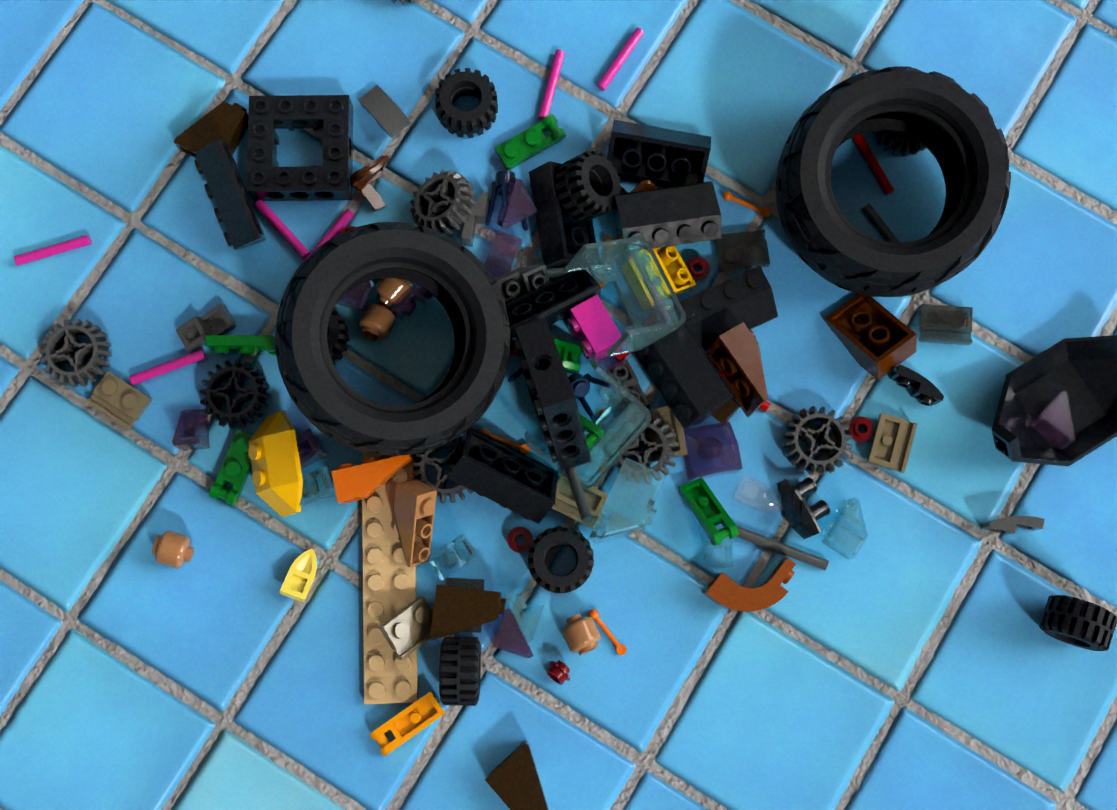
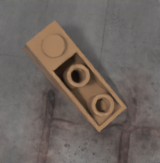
M417 479L396 484L394 500L395 516L406 563L409 568L430 561L437 495L436 489Z

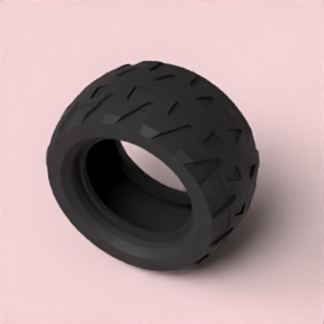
M894 66L881 70H871L850 77L828 89L804 111L782 150L777 168L775 191L778 213L785 234L800 258L814 272L830 283L857 294L873 297H902L923 292L951 279L966 269L986 248L997 231L1009 198L1011 172H1009L1008 146L1001 128L997 130L988 107L976 94L966 92L953 78L935 71L925 73L910 66ZM875 130L903 133L923 144L939 163L946 187L944 209L933 231L928 236L914 241L887 242L870 237L855 228L840 211L832 192L831 166L836 149L856 135Z
M378 222L352 228L345 233L332 237L313 251L299 266L288 283L280 303L276 321L275 348L278 368L291 399L300 412L322 433L338 443L366 453L409 455L435 449L454 440L473 426L487 411L503 383L510 354V327L505 302L496 282L483 263L470 250L444 233L412 223ZM380 278H397L415 283L429 291L442 304L450 318L455 337L454 357L451 367L438 388L419 402L410 405L393 406L369 400L345 383L331 360L327 342L330 314L338 301L347 292L364 282Z

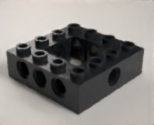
M249 96L246 192L253 201L260 199L263 201L352 200L350 176L353 174V105L350 96ZM294 128H313L314 131H319V128H323V166L279 167L277 161L279 136L275 129L294 131Z
M546 318L516 327L518 339L513 341L518 355L523 354V356L518 358L524 372L527 387L529 388L528 391L532 403H535L536 415L539 423H541V429L548 445L552 462H558L561 471L592 462L577 402Z

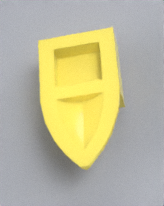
M311 548L303 552L294 560L281 586V595L305 603L317 570V558L314 549Z

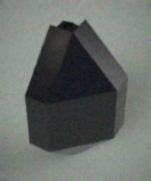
M1117 335L1065 338L1006 374L991 429L995 448L1013 462L1070 466L1116 437Z

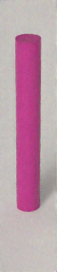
M635 29L598 82L597 87L600 90L605 91L644 35L642 29Z
M562 50L555 51L538 114V119L540 120L549 115L565 52Z
M262 199L258 200L254 204L255 208L300 257L306 259L310 254L308 249Z
M346 209L311 253L332 237L340 234L342 229L355 216L354 213Z
M85 235L14 256V260L17 266L91 245L92 241L89 235Z
M200 349L133 374L129 378L132 385H136L206 359L204 350Z

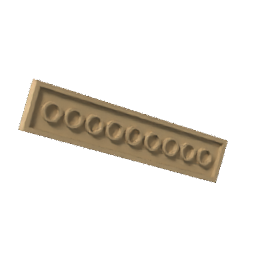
M362 451V464H364V459L379 457V460L389 458V455L372 454ZM410 454L413 461L368 499L362 500L364 704L414 703L418 700V648L405 659L398 660L396 652L392 650L379 629L382 624L417 599L416 566L410 568L407 566L394 511L396 484L415 479L412 475L415 472L412 466L414 454Z

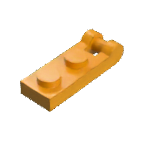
M430 691L369 735L373 741H377L381 747L379 751L384 757L446 712L433 692ZM391 730L396 738L391 742L385 735V732Z

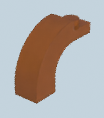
M789 558L782 559L768 579L755 588L740 586L721 572L718 573L703 594L717 605L729 610L740 612L762 610L776 604L789 592L781 586V583L787 584L793 577L795 572L792 569L796 564Z

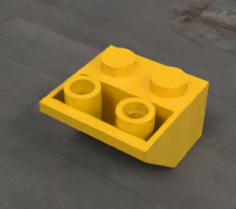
M675 245L638 252L621 267L644 311L659 306L663 302H668L696 285Z

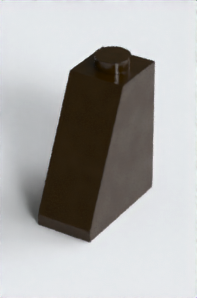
M223 101L177 136L174 144L181 152L198 159L195 152L221 139L229 145L233 155L248 128L247 110L237 103L231 105Z
M437 585L430 639H439L498 620L499 614L504 615L506 598H501V592Z
M525 740L486 776L485 781L510 810H549L530 744Z

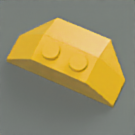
M282 410L265 418L248 442V455L251 459L252 481L255 485L256 494L281 517H287L301 512L300 501L302 498L303 478L295 429L287 417L286 411Z

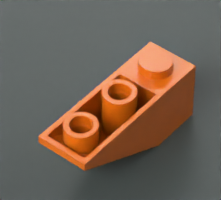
M410 454L389 455V458L379 460V457L364 459V464L353 466V463L338 465V470L331 471L337 502L347 504L368 499L413 461Z

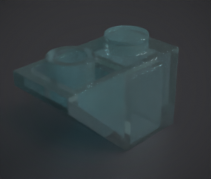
M853 497L848 499V501L844 499L836 510V513L839 515L835 522L830 521L822 533L825 535L822 543L847 559L855 558L868 537L860 501Z

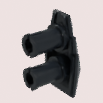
M807 477L794 486L787 479L776 483L790 526L803 539L822 532L817 521L830 514L829 505L824 500H820L809 507L806 500L803 499L817 491V485L814 480Z

